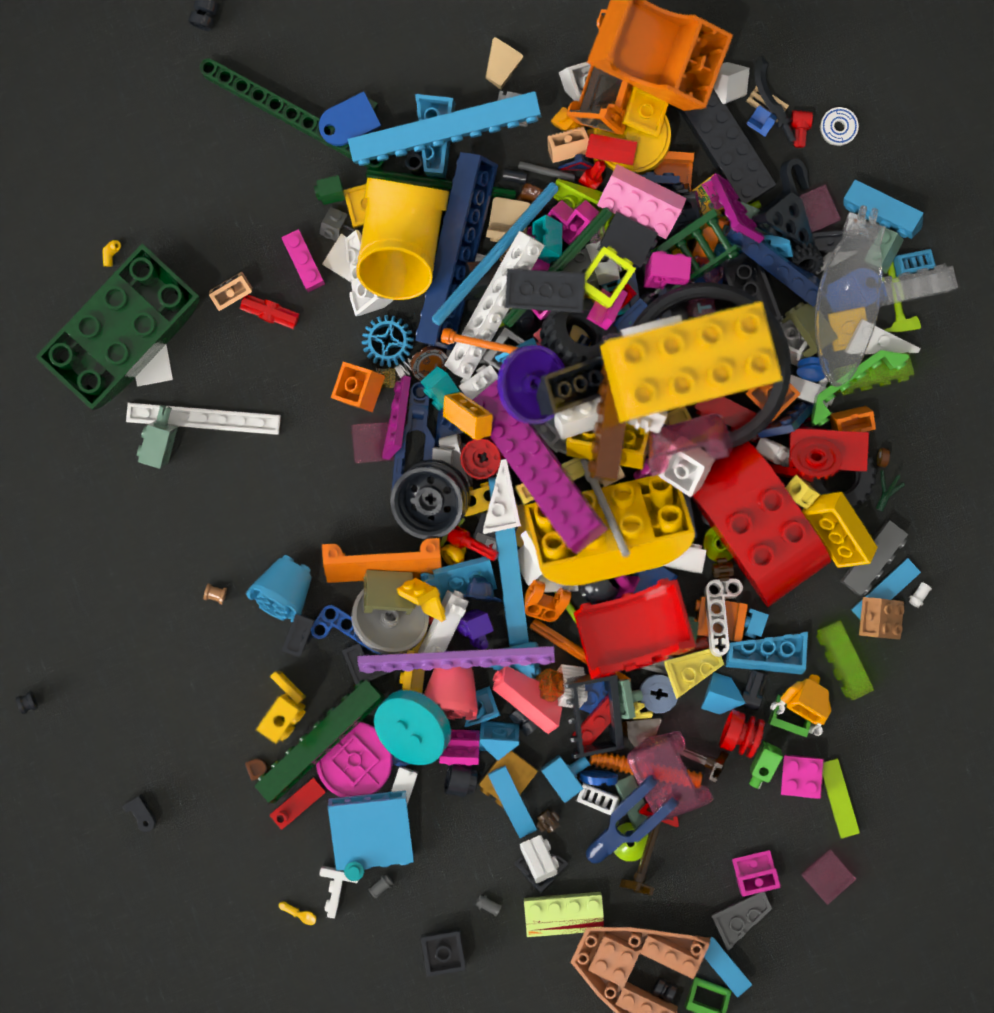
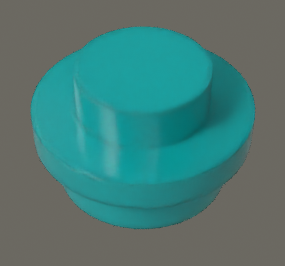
M353 861L346 865L344 874L348 880L358 881L362 878L364 869L359 862Z

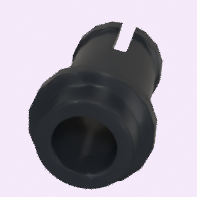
M504 170L503 181L516 182L519 185L526 183L527 173H524L523 170L522 172Z

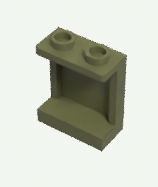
M800 303L786 312V318L781 320L782 324L791 320L810 348L802 353L805 358L811 357L837 339L818 309L809 303Z
M366 571L363 577L364 613L372 614L373 609L406 611V615L411 614L412 610L416 608V604L399 596L397 588L402 586L404 582L412 580L413 572Z

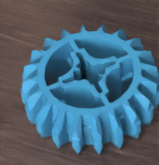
M385 315V321L383 322L380 317H377L379 323L375 324L372 320L370 323L373 328L369 326L365 328L370 333H363L362 335L368 338V340L362 341L363 345H368L363 350L364 352L371 351L367 357L370 359L375 356L373 359L375 364L380 359V366L382 367L385 361H387L388 367H391V361H394L397 366L399 365L398 358L403 362L405 361V358L402 356L403 354L410 356L409 351L406 349H413V345L408 344V342H413L414 339L407 336L411 335L412 331H405L408 328V324L406 323L401 326L402 319H399L396 323L395 316H392L391 321H388V315ZM389 326L385 334L374 335L380 328ZM394 327L402 333L404 342L393 337ZM390 334L391 341L393 340V342L389 343L386 347L385 342H383L382 340L387 339ZM372 340L382 344L381 355L373 349ZM401 347V350L395 355L387 356L391 348Z

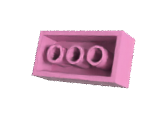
M617 164L597 206L606 207L614 214L617 212L658 233V236L667 239L687 198Z

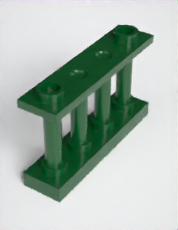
M713 208L651 251V254L657 251H664L672 255V251L680 249L686 257H691V268L694 273L690 275V280L686 284L688 285L727 259L732 260L739 255L738 252L743 248L740 245H731L718 224L719 219L723 216L719 210ZM708 226L709 228L712 227L726 250L718 257L715 256L702 235L703 230ZM692 237L693 239L696 238L710 261L701 268L687 247V241ZM675 285L674 287H672V289L678 288L683 285Z

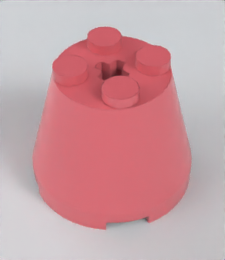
M472 667L434 668L424 695L433 700L443 710L447 719L455 720L462 719V717H466L465 720L477 719L478 706Z

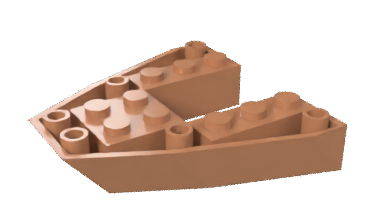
M631 927L586 928L571 963L596 995L615 1013H677L678 1006L668 1003L664 999L656 997L627 982V979L639 954L694 979L710 945V938Z

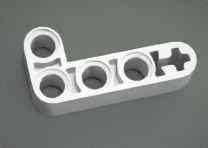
M729 579V581L724 582L713 580L704 588L709 648L715 657H721L729 650L725 599L736 598L742 592V583L737 579ZM729 584L736 585L737 593L729 591ZM712 585L716 586L718 594H711L709 587ZM714 604L718 605L720 613H713L711 606ZM713 624H720L722 632L716 633L713 630ZM723 636L719 642L720 646L724 648L719 652V649H715V646L718 644V638Z

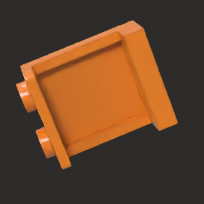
M668 151L662 163L654 169L655 175L674 173V176H680V182L684 184L689 183L691 191L694 153Z

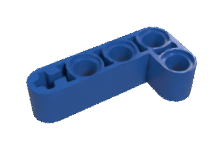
M334 605L324 607L311 627V633L317 639L325 638L332 628L335 627L372 652L381 654L370 649L359 639L353 624L349 630L342 627L344 619H350L352 622V616ZM329 608L334 609L336 612L334 619H328L326 616V611ZM319 624L325 627L323 635H318L315 631L316 626Z

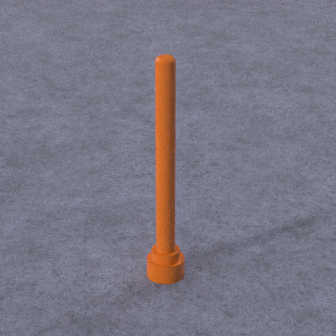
M444 328L441 335V342L445 344L459 342L511 353L520 348L459 335L450 328Z

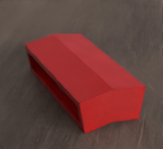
M590 133L585 157L634 166L638 143Z

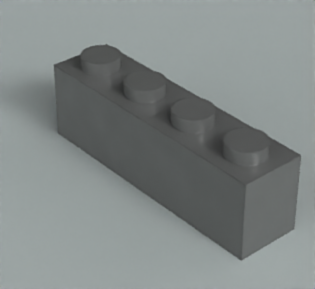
M886 521L873 537V541L878 548L871 564L851 566L840 582L857 595H862L863 593L866 595L872 588L871 582L874 578L878 579L884 572L882 569L886 563L890 564L895 558L894 552L897 548L901 549L907 542L905 538L908 534L892 521Z

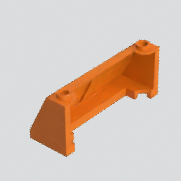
M440 538L424 540L420 546V552L346 556V553H342L338 545H322L323 566L327 583L364 581L363 577L367 570L413 572V578H421L420 575L422 573L433 574L434 569L442 568Z

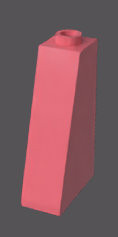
M509 666L503 667L495 673L493 677V690L546 733L549 734L559 726L562 706H558L557 690L529 678Z

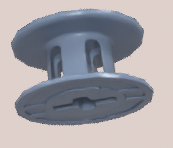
M654 674L647 677L639 688L643 694L641 703H644L645 708L654 713L670 711L678 700L675 697L669 677L662 674ZM658 688H660L661 692L667 693L666 697L659 696V699H656V695H652L650 692L658 691Z

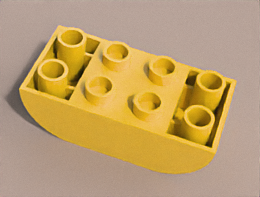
M659 474L601 487L629 549L630 555L627 557L622 556L593 489L584 491L582 494L608 530L578 554L568 548L537 502L524 505L541 573L548 580L561 585H584L664 566L684 554L691 546L695 536L682 491L660 478Z

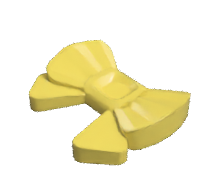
M634 702L636 718H633V720L652 718L653 712L641 713L640 710L645 707V704Z

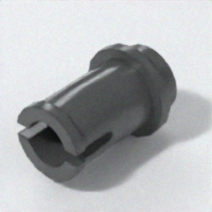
M387 874L385 876L382 875L381 879L368 890L377 899L386 889L392 888L394 882Z
M480 895L476 902L478 909L482 908L494 916H497L501 909V905L488 899L487 895Z

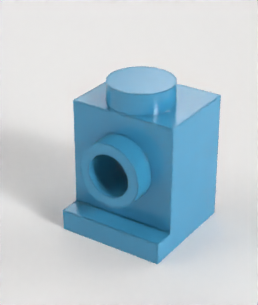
M748 608L747 612L751 614L745 618L744 627L746 628L744 635L755 639L756 636H762L769 615Z

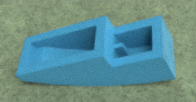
M711 937L710 945L704 958L733 993L739 997L752 984L718 942Z

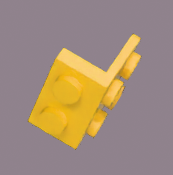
M414 578L404 582L402 586L397 588L399 596L419 606L421 605L422 611L425 614L441 622L446 620L445 608L440 602V593L436 587Z

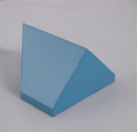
M715 672L712 673L701 709L720 715L746 704L732 678Z
M490 686L476 691L477 719L466 720L464 727L500 716Z

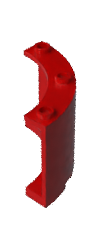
M661 579L657 581L658 584L635 594L633 592L622 595V598L594 605L585 603L573 612L591 679L615 675V672L624 670V668L628 672L670 659V655H680L696 648L677 580Z

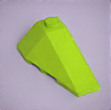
M556 180L555 184L558 186V192L553 197L558 202L562 200L575 210L586 200L599 212L603 209L597 206L603 192L565 180ZM614 213L600 228L596 237L602 239Z

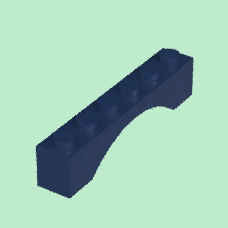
M730 224L725 229V235L732 244L740 245L743 248L741 251L813 307L826 294V284L811 272L787 260L764 239L758 243L741 232H735Z

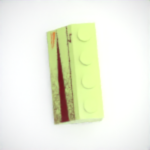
M601 892L524 898L527 937L584 933L586 928H604Z

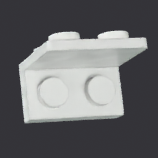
M524 531L521 534L524 545L518 550L520 572L527 585L530 586L533 580L538 581L543 574L539 567L531 531Z

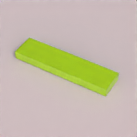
M836 758L824 762L823 781L840 838L859 834V828L839 760Z

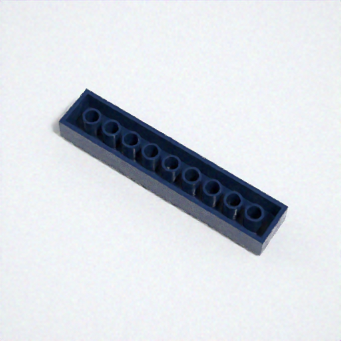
M460 152L457 160V169L452 180V190L448 199L447 211L443 218V227L438 239L439 244L435 256L432 282L425 293V302L420 314L421 319L416 330L415 341L451 351L455 347V343H442L441 335L444 328L453 329L458 334L466 300L463 299L441 325L435 324L432 321V316L465 280L466 262L475 261L498 168V164L481 155Z

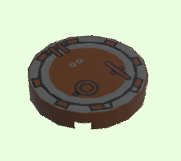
M428 346L413 356L410 368L413 375L419 381H422L437 366L446 372L447 367L444 364L448 358L441 348Z

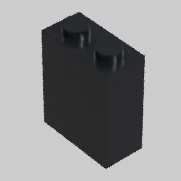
M616 212L597 250L600 251L602 247L607 248L609 246L617 251L618 257L621 259L627 258L633 263V267L639 270L641 266H646L650 258L647 254L650 249L653 250L658 242L655 238L658 233Z

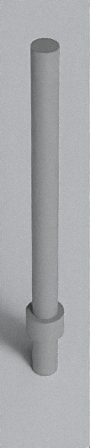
M581 459L580 462L585 471V478L592 486L622 556L627 557L630 555L629 549L597 479L589 478L588 459Z

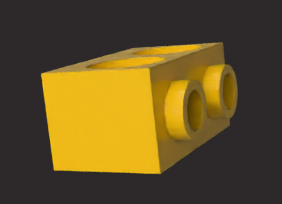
M489 482L480 484L481 488L473 490V487H469L470 496L476 498V504L468 508L465 517L488 511L490 501L484 499V493L490 490Z

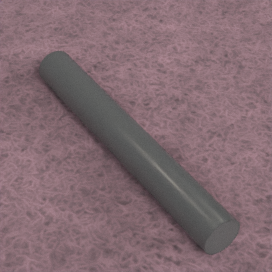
M520 161L518 169L574 182L575 174Z

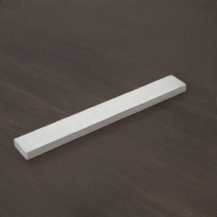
M128 403L126 422L150 424L157 420L160 405ZM166 406V408H172L167 424L178 427L279 435L280 415Z

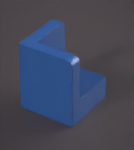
M759 105L748 120L747 125L763 136H766L777 120V117L774 113Z

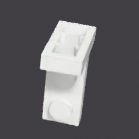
M322 865L319 876L334 878V881H330L328 892L332 894L331 899L326 901L325 911L328 912L327 917L335 919L343 880L358 883V881L348 880L342 870L336 871V868Z

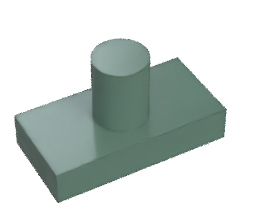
M618 679L621 719L636 718L634 702L641 701L643 694L639 689L631 691L630 679Z

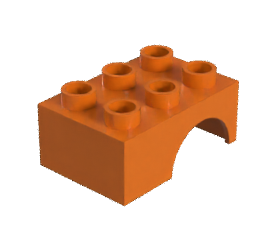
M610 0L587 63L683 111L706 108L733 35L695 15L673 13L657 7L647 0Z

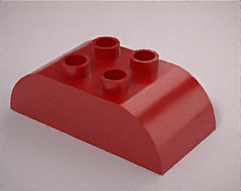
M747 441L739 446L728 449L714 459L703 485L691 496V499L766 607H769L831 563L830 555L776 473L750 442Z

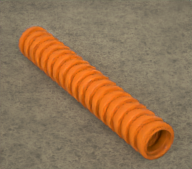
M605 752L591 755L589 758L590 766H601L602 769L607 767V770L611 768L613 771L619 770V772L625 771V774L630 772L631 775H642L644 778L652 774L655 779H660L662 782L663 780H666L667 783L671 781L672 784L676 782L678 785L684 784L685 787L689 785L690 788L694 786L696 789H699L702 782L701 772L696 773L694 770L690 772L689 769L685 771L684 768L678 769V767L672 768L671 765L666 767V764L662 766L660 763H649L648 760L643 762L642 759H631L629 756L625 758V755L620 757L619 754L615 756L613 753L607 754Z

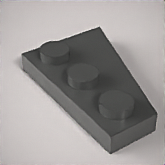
M761 892L711 914L727 950L729 951L772 907L765 892Z

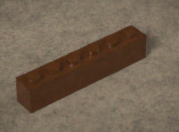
M604 364L602 367L603 383H601L599 388L601 399L596 408L598 421L594 424V433L596 435L595 441L591 445L593 456L588 465V472H590L589 478L612 482L618 480L626 422L620 423Z

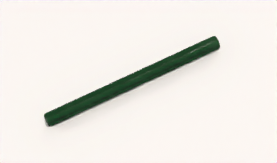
M367 168L366 178L450 192L452 190V180ZM493 187L490 198L502 197L515 200L516 191Z
M604 207L547 271L561 272L609 220L612 212ZM512 308L503 318V323L509 328L512 327L527 309Z

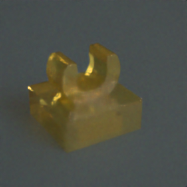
M395 368L376 369L377 373L385 376L381 388H394L396 383Z

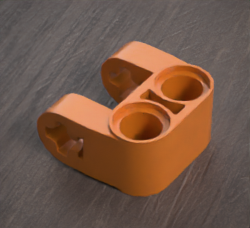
M533 580L524 595L525 613L530 617L543 621H556L568 606L571 599V591L560 588L554 597L544 594L545 583Z

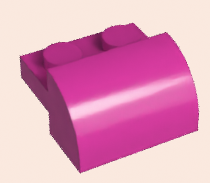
M451 730V739L447 748L440 755V763L447 765H478L480 731Z
M770 850L732 859L742 897L781 888Z

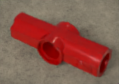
M251 295L244 296L240 306V310L259 316L258 318L273 324L277 323L293 330L297 325L300 315L297 312L281 307V305L275 302L264 301Z

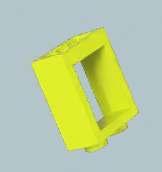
M609 246L607 248L602 247L585 271V294L606 309L610 308L636 268L633 267V263L627 258L621 259L618 257L617 251ZM604 255L627 270L610 298L586 282Z

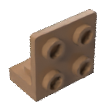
M863 597L859 635L900 639L904 601Z

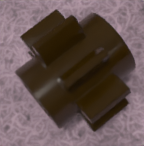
M726 558L716 559L717 563L712 564L713 578H718L720 582L729 581V576L734 575L732 562H727Z
M546 809L537 816L539 822L536 824L541 832L546 830L548 833H551L560 825L558 823L560 817L555 810L550 812Z

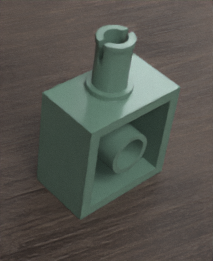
M160 405L157 420L144 427L142 431L143 444L139 446L137 451L139 463L159 469L169 463L178 429L177 426L167 424L172 410L171 407L166 408V406Z

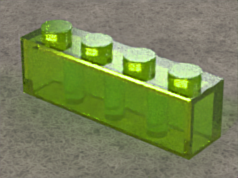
M881 359L882 363L874 369L869 367L865 370L867 374L861 379L857 380L854 378L849 382L851 386L842 391V395L854 393L853 390L858 388L861 391L870 390L872 385L879 384L880 387L891 384L890 381L898 379V383L910 380L909 376L914 375L911 359H907L905 361L907 365L898 371L896 368L890 371ZM859 364L831 371L833 382L839 380Z
M836 620L818 629L816 637L820 645H824L827 650L825 656L829 663H833L835 667L833 672L837 680L841 679L844 685L841 688L845 697L855 700L874 691L841 620Z

